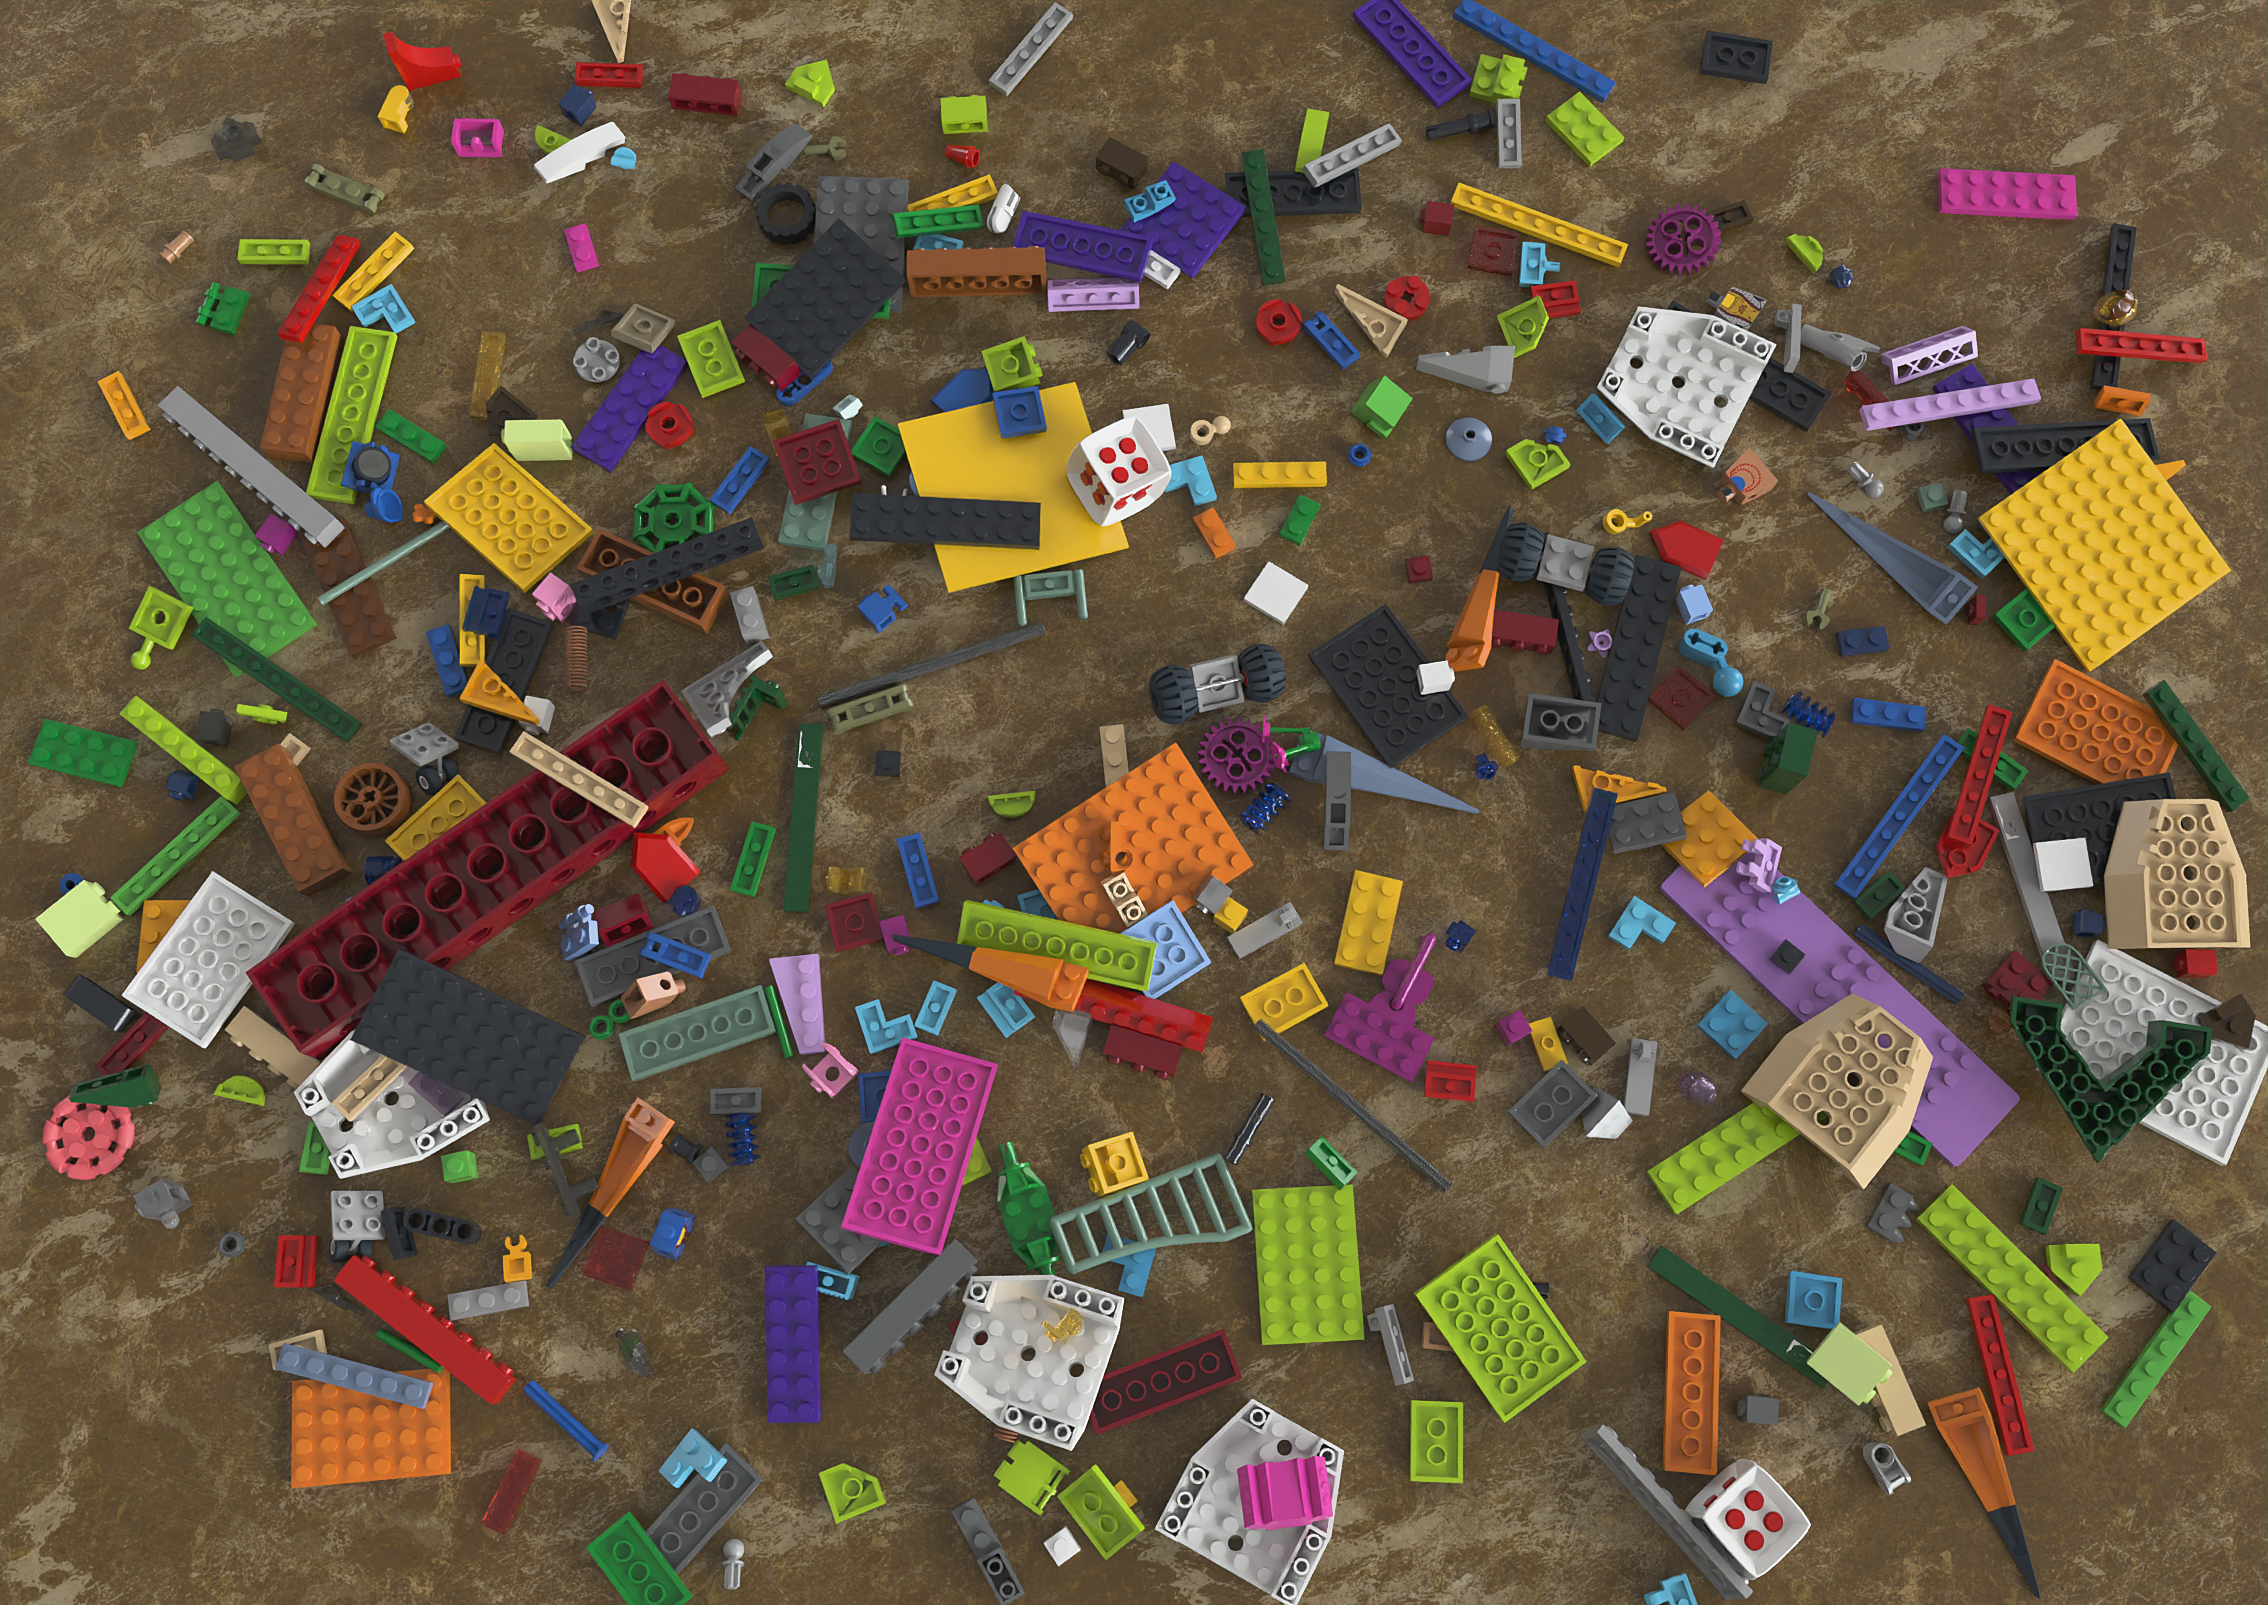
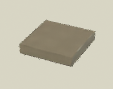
M634 303L611 330V336L649 353H653L675 327V320Z

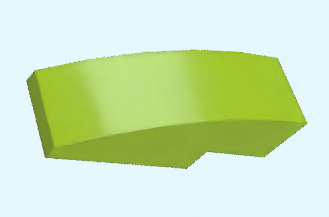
M1307 109L1295 167L1296 172L1304 173L1302 169L1306 164L1321 157L1329 112Z

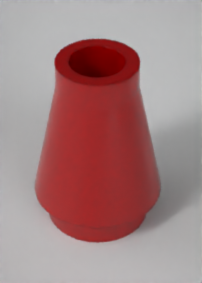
M948 144L945 156L967 168H975L980 159V151L974 146Z

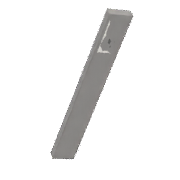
M2014 793L1988 798L1987 801L1996 827L2000 829L1999 836L2040 957H2042L2043 952L2049 946L2065 942L2047 892H2041L2035 854ZM2055 947L2051 948L2049 951L2054 952ZM2059 947L2058 953L2067 955V948ZM2046 954L2045 962L2052 964L2053 955ZM2057 957L2056 965L2065 966L2066 958ZM2071 960L2069 961V968H2073ZM2046 966L2051 974L2052 967ZM2055 968L2054 976L2063 978L2064 970ZM2068 971L2067 979L2076 978L2075 972Z

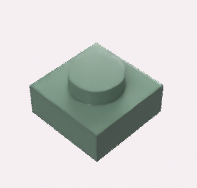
M1942 483L1919 487L1916 490L1922 512L1945 508L1948 505Z

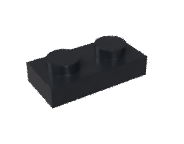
M405 1206L392 1207L380 1211L393 1260L406 1259L418 1255L413 1234L403 1224V1217L407 1213Z

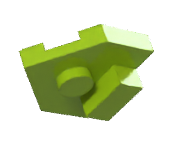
M827 60L796 67L785 83L786 89L822 107L826 105L835 91Z
M2099 1244L2045 1245L2048 1271L2055 1278L2062 1281L2077 1297L2085 1292L2103 1270Z

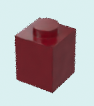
M1427 201L1425 210L1421 209L1419 223H1423L1422 232L1449 236L1454 204Z

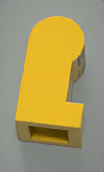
M402 85L394 86L389 91L378 114V118L384 128L404 134L408 127L404 119L407 112L414 106V101L406 87Z

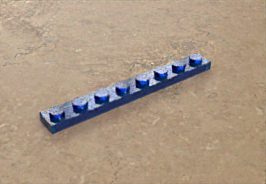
M1595 787L1592 789L1546 974L1548 976L1569 982L1573 979L1618 796L1617 793Z

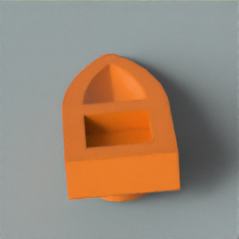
M686 817L672 820L652 834L669 835L678 846H681L680 842L690 832L694 819Z

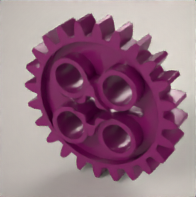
M1686 203L1684 209H1681L1680 205L1677 204L1674 211L1667 207V214L1660 211L1659 219L1653 218V226L1648 227L1650 234L1646 235V241H1648L1646 243V250H1651L1649 258L1655 257L1654 265L1661 263V271L1668 267L1670 275L1674 270H1677L1678 276H1681L1682 271L1685 270L1687 275L1690 276L1691 269L1699 273L1700 265L1707 268V260L1714 261V254H1718V245L1721 244V238H1719L1721 230L1717 229L1718 221L1712 222L1713 214L1705 216V208L1698 212V205H1695L1693 209H1689L1688 203ZM1679 222L1683 223L1684 240L1687 241V258L1684 257L1683 240L1682 238H1680L1681 229L1679 226ZM1696 225L1698 228L1695 230H1691L1688 228V226ZM1673 229L1675 233L1668 234L1665 230ZM1698 245L1702 247V249L1696 251L1693 250L1691 247ZM1677 250L1679 253L1676 255H1672L1669 253V251Z
M1238 717L1237 723L1233 724L1231 718H1228L1227 725L1219 721V729L1211 726L1210 731L1212 735L1204 734L1207 742H1200V747L1204 750L1198 751V756L1203 758L1199 760L1198 764L1199 766H1206L1202 769V775L1210 774L1207 782L1215 780V789L1222 785L1224 786L1223 793L1232 788L1233 795H1236L1237 789H1241L1244 795L1246 794V787H1249L1254 792L1255 783L1263 786L1262 777L1265 779L1270 778V774L1266 770H1274V765L1269 763L1274 762L1271 755L1272 748L1268 746L1272 742V737L1265 738V743H1262V731H1258V723L1251 727L1250 719L1245 724H1242L1241 718ZM1234 736H1241L1244 742L1235 744L1232 738ZM1225 740L1228 743L1229 747L1223 744L1222 741ZM1216 751H1223L1226 757L1224 759H1217L1213 754ZM1233 753H1234L1235 755H1238V754L1240 753V754H1241V760H1240L1238 757H1236L1235 759H1233V758H1232V757H1233ZM1250 753H1256L1259 755L1260 760L1253 762L1247 756ZM1245 765H1246L1248 768H1251L1252 771H1251V772L1247 771V769L1245 768ZM1233 768H1238L1242 771V775L1234 777L1229 771Z

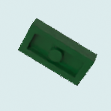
M813 564L768 577L775 601L820 589Z
M1889 870L1858 896L1852 904L1869 921L1906 890V887Z
M2040 1177L2035 1178L2019 1225L2041 1235H2046L2063 1188Z

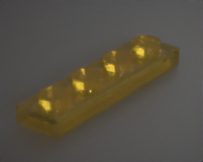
M482 331L469 412L471 419L488 420L486 401L500 387L507 341L505 333Z

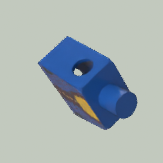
M674 1207L663 1210L650 1241V1247L654 1253L679 1262L697 1216Z

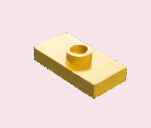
M1548 1017L1529 1023L1533 1031L1529 1035L1543 1072L1551 1070L1560 1060L1568 1064L1552 1018Z

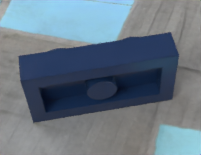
M1885 626L1839 631L1836 633L1840 657L1886 652L1890 649Z

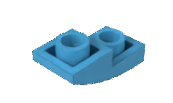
M1164 180L1147 186L1144 193L1124 199V206L1134 223L1162 210L1174 202L1176 198L1167 181Z

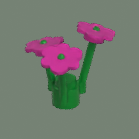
M1263 715V725L1260 728L1262 731V743H1265V736L1270 737V732L1302 734V736L1298 737L1299 746L1285 751L1275 742H1271V755L1277 768L1283 769L1284 773H1287V766L1290 765L1289 760L1321 749L1317 731L1311 732L1310 727H1270V722H1266V715Z

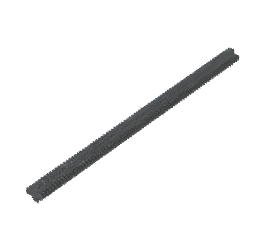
M1041 621V623L1038 622L1036 625L1024 627L1022 630L1019 629L1016 632L1013 630V632L1010 631L1008 634L1005 633V636L1002 634V636H996V638L988 639V641L985 640V642L980 641V644L977 642V645L974 643V646L972 644L971 646L968 645V647L965 646L966 648L963 647V650L960 648V650L951 651L949 655L948 653L946 655L943 654V656L940 655V657L938 655L937 657L935 656V659L932 657V660L929 658V661L928 659L926 661L923 660V662L920 661L921 663L918 662V665L915 663V665L906 666L907 668L904 667V670L901 667V670L898 668V671L896 669L895 672L894 670L892 672L889 671L890 673L887 672V675L884 673V676L881 674V677L880 675L878 677L875 676V678L872 677L873 680L870 678V681L867 679V682L866 680L864 682L861 681V683L858 682L859 684L856 682V686L853 683V686L850 684V687L847 685V688L846 686H844V689L843 687L841 689L838 688L839 691L836 689V692L833 690V693L830 691V694L829 692L827 694L824 693V695L821 694L822 697L819 695L817 699L820 707L824 708V705L827 707V705L836 704V702L844 701V699L847 700V698L850 699V697L852 699L853 696L855 698V695L858 697V694L861 696V693L864 695V692L865 694H867V691L868 693L872 692V689L875 691V688L878 690V688L887 687L889 684L892 686V683L895 685V682L898 684V681L900 683L901 680L903 682V679L906 681V678L909 680V677L910 679L912 677L915 678V676H920V673L923 675V672L924 674L926 672L929 673V671L931 673L932 670L934 672V668L937 671V668L939 670L940 667L943 669V666L946 668V665L948 667V664L951 666V663L953 665L954 662L955 664L957 662L960 663L962 659L964 661L965 658L968 660V657L969 659L971 657L974 658V656L976 658V655L979 657V654L981 656L982 653L985 655V652L988 654V651L989 653L990 650L993 652V649L996 651V648L999 650V647L1004 649V645L1007 648V644L1010 647V643L1012 646L1013 643L1016 645L1018 641L1021 643V640L1023 642L1024 639L1027 641V638L1030 640L1029 637L1032 639V636L1035 638V635L1037 637L1038 634L1039 636L1041 634L1044 635L1043 632L1046 635L1045 628Z
M1259 1019L1253 1026V1030H1256L1258 1034L1261 1033L1263 1039L1268 1040L1270 1045L1273 1044L1277 1051L1280 1050V1053L1282 1052V1055L1285 1054L1284 1057L1290 1058L1289 1061L1291 1063L1294 1062V1065L1297 1064L1296 1067L1299 1066L1298 1069L1302 1068L1301 1071L1304 1070L1303 1073L1306 1072L1308 1077L1311 1076L1310 1079L1316 1080L1315 1083L1318 1082L1320 1088L1323 1086L1325 1092L1328 1090L1327 1094L1330 1093L1332 1098L1335 1097L1334 1100L1340 1101L1339 1104L1342 1103L1341 1106L1345 1105L1344 1108L1347 1107L1346 1110L1349 1109L1351 1114L1354 1113L1353 1116L1357 1115L1356 1118L1359 1117L1358 1120L1364 1121L1363 1125L1366 1123L1368 1129L1371 1127L1370 1131L1376 1132L1375 1135L1378 1134L1377 1137L1381 1136L1380 1139L1383 1138L1382 1141L1388 1142L1387 1145L1390 1144L1389 1147L1393 1146L1392 1149L1395 1148L1394 1151L1398 1150L1397 1153L1400 1152L1399 1156L1402 1154V1157L1405 1156L1404 1160L1407 1158V1161H1410L1409 1164L1412 1162L1411 1166L1414 1165L1413 1168L1417 1167L1416 1170L1419 1169L1418 1172L1422 1171L1421 1174L1424 1173L1423 1176L1427 1175L1426 1178L1429 1177L1428 1180L1434 1181L1433 1185L1436 1183V1186H1439L1438 1189L1441 1187L1440 1191L1443 1190L1442 1193L1452 1185L1453 1182H1450L1448 1178H1445L1441 1172L1429 1164L1419 1153L1411 1149L1412 1147L1400 1139L1390 1128H1387L1385 1124H1382L1383 1122H1380L1378 1118L1370 1114L1371 1112L1368 1109L1365 1110L1366 1108L1361 1103L1359 1104L1354 1097L1346 1093L1347 1091H1344L1342 1087L1334 1083L1335 1081H1332L1330 1077L1322 1073L1323 1071L1320 1068L1315 1067L1313 1062L1308 1060L1306 1056H1303L1304 1054H1301L1294 1046H1291L1292 1044H1289L1282 1036H1279L1280 1034H1277V1031L1272 1030L1270 1025L1265 1024L1263 1019Z

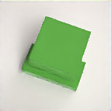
M1383 376L1369 383L1351 410V413L1363 423L1367 422V427L1382 439H1385L1413 398L1389 378Z

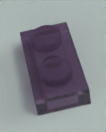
M418 1072L408 1083L445 1117L464 1099L451 1086L421 1072Z

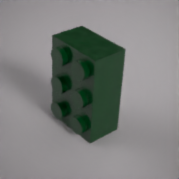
M1790 722L1783 729H1779L1777 735L1772 736L1770 742H1766L1764 745L1762 756L1765 757L1764 764H1761L1758 769L1757 778L1760 779L1758 787L1787 795L1808 776L1818 730Z

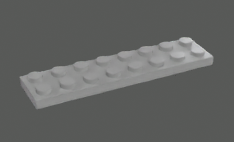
M1603 1424L1589 1428L1581 1435V1438L1726 1600L1747 1599L1753 1591L1748 1586L1749 1582L1745 1576L1738 1571L1735 1572L1729 1565L1728 1557L1721 1551L1716 1550L1710 1544L1711 1539L1709 1536L1692 1524L1691 1516L1685 1510L1679 1509L1675 1505L1673 1496L1666 1489L1658 1486L1654 1481V1475L1647 1468L1641 1467L1636 1461L1637 1457L1628 1447H1623L1617 1440L1618 1435L1612 1428Z

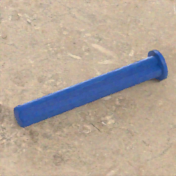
M531 1381L523 1389L524 1393L593 1456L592 1460L594 1462L605 1453L609 1445L607 1443L603 1445L539 1384Z

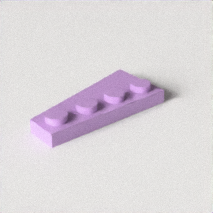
M810 954L769 959L799 1053L805 1055L826 1052V1049L821 1045L825 1043L819 955Z

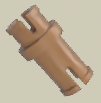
M182 230L171 243H166L163 246L164 249L158 255L166 263L171 264L175 259L178 260L181 257L180 254L194 240L187 232Z

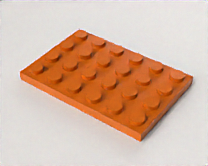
M2057 659L2050 663L2012 740L2095 784L2165 773L2178 747L2177 742L2152 708Z
M445 1368L440 1373L431 1369L396 1372L434 1382L426 1408L424 1409L314 1379L292 1381L291 1488L451 1474L450 1372Z

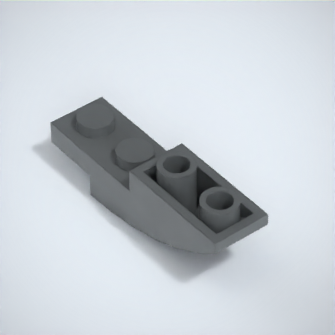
M796 123L787 127L765 144L746 165L749 171L735 188L755 203L779 171L782 169L786 172L813 136Z
M1326 751L1324 850H1348L1351 809V752Z
M975 1496L953 1507L951 1512L974 1552L977 1562L1000 1605H1006L1025 1594L1012 1564Z

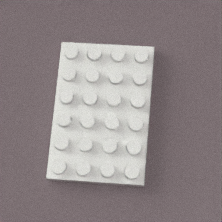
M212 871L121 996L206 1049L252 985L245 972L275 952L296 923Z

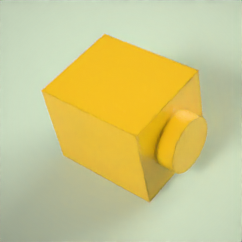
M1228 897L1214 915L1213 922L1229 933L1234 934L1246 918L1248 909Z

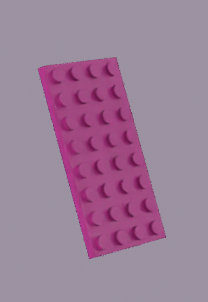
M902 1037L841 1229L931 1255H941L998 1064Z

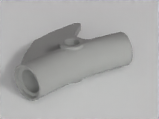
M1805 324L1801 329V345L1822 353L1828 359L1836 360L1852 371L1859 370L1866 361L1867 355L1861 350L1879 353L1880 347L1847 334L1823 331L1808 324Z

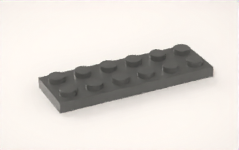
M714 905L650 930V932L708 953L712 956L710 960L732 952ZM647 932L575 960L592 1007L622 996L636 979L669 972L672 976L682 971L638 954L640 948L644 947L647 941L645 939ZM656 943L653 951L658 953L661 945Z
M725 1443L718 1451L728 1461L714 1479L710 1482L698 1473L645 1531L677 1575L764 1480L728 1443Z

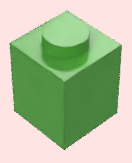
M461 1151L441 1156L444 1181L458 1183L478 1178L475 1153Z

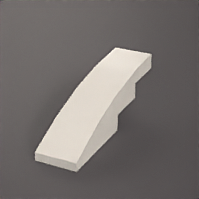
M612 121L592 129L554 150L534 164V168L546 183L585 170L586 163L604 157L605 150L623 144L625 136Z

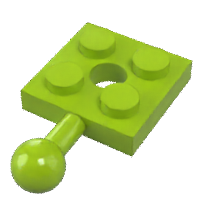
M149 586L129 629L146 637L140 651L133 653L131 656L132 666L138 670H143L150 665L151 658L149 654L155 642L167 649L173 650L194 607L155 587ZM164 612L165 620L162 624H159L157 621L158 614Z

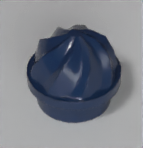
M1846 265L1835 268L1829 274L1831 278L1830 283L1838 289L1849 287L1853 280L1852 270L1850 268L1847 269Z

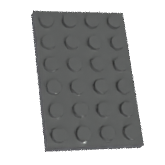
M818 176L814 243L839 218L904 277L906 238H896L891 217L893 213L908 212L909 180ZM903 285L891 297L890 312H902Z

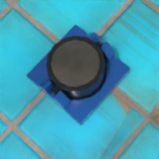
M352 441L341 486L370 495L372 490L376 488L391 490L400 455L389 452L384 445L376 446L374 442L362 444Z

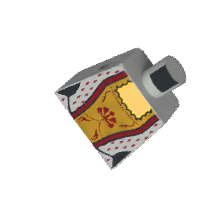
M1731 287L1725 297L1713 291L1706 303L1717 309L1714 316L1748 331L1767 300L1736 287Z

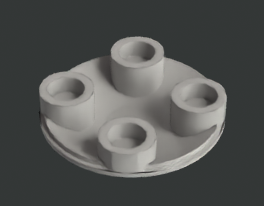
M591 337L576 350L573 364L576 372L583 379L590 382H602L610 379L617 372L620 365V356L617 349L611 343Z

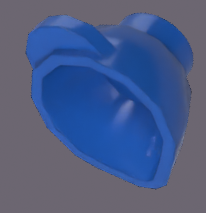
M376 488L372 490L370 500L365 504L367 515L370 518H375L385 523L401 521L404 514L398 495L390 489Z

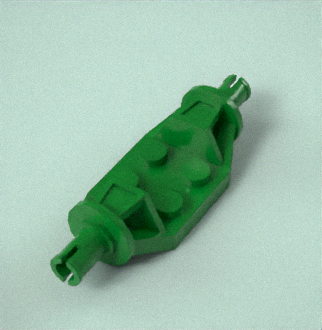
M1012 1141L1006 1143L1008 1154L1004 1145L1001 1144L997 1148L999 1149L1004 1168L996 1173L997 1178H999L997 1203L1012 1249L1028 1265L1027 1271L1035 1270L1039 1271V1275L1056 1276L1053 1265L1062 1259L1061 1256H1058L1059 1247L1049 1224V1220L1055 1216L1046 1186L1029 1168V1162H1018ZM1022 1170L1024 1171V1173H1025V1175H1026V1177H1027V1179H1028V1181H1029L1030 1184H1028V1182H1027V1180H1026V1178H1025V1176H1024ZM1047 1242H1049V1245H1050V1251H1051V1257H1052V1258H1050L1049 1248H1048V1243H1047Z

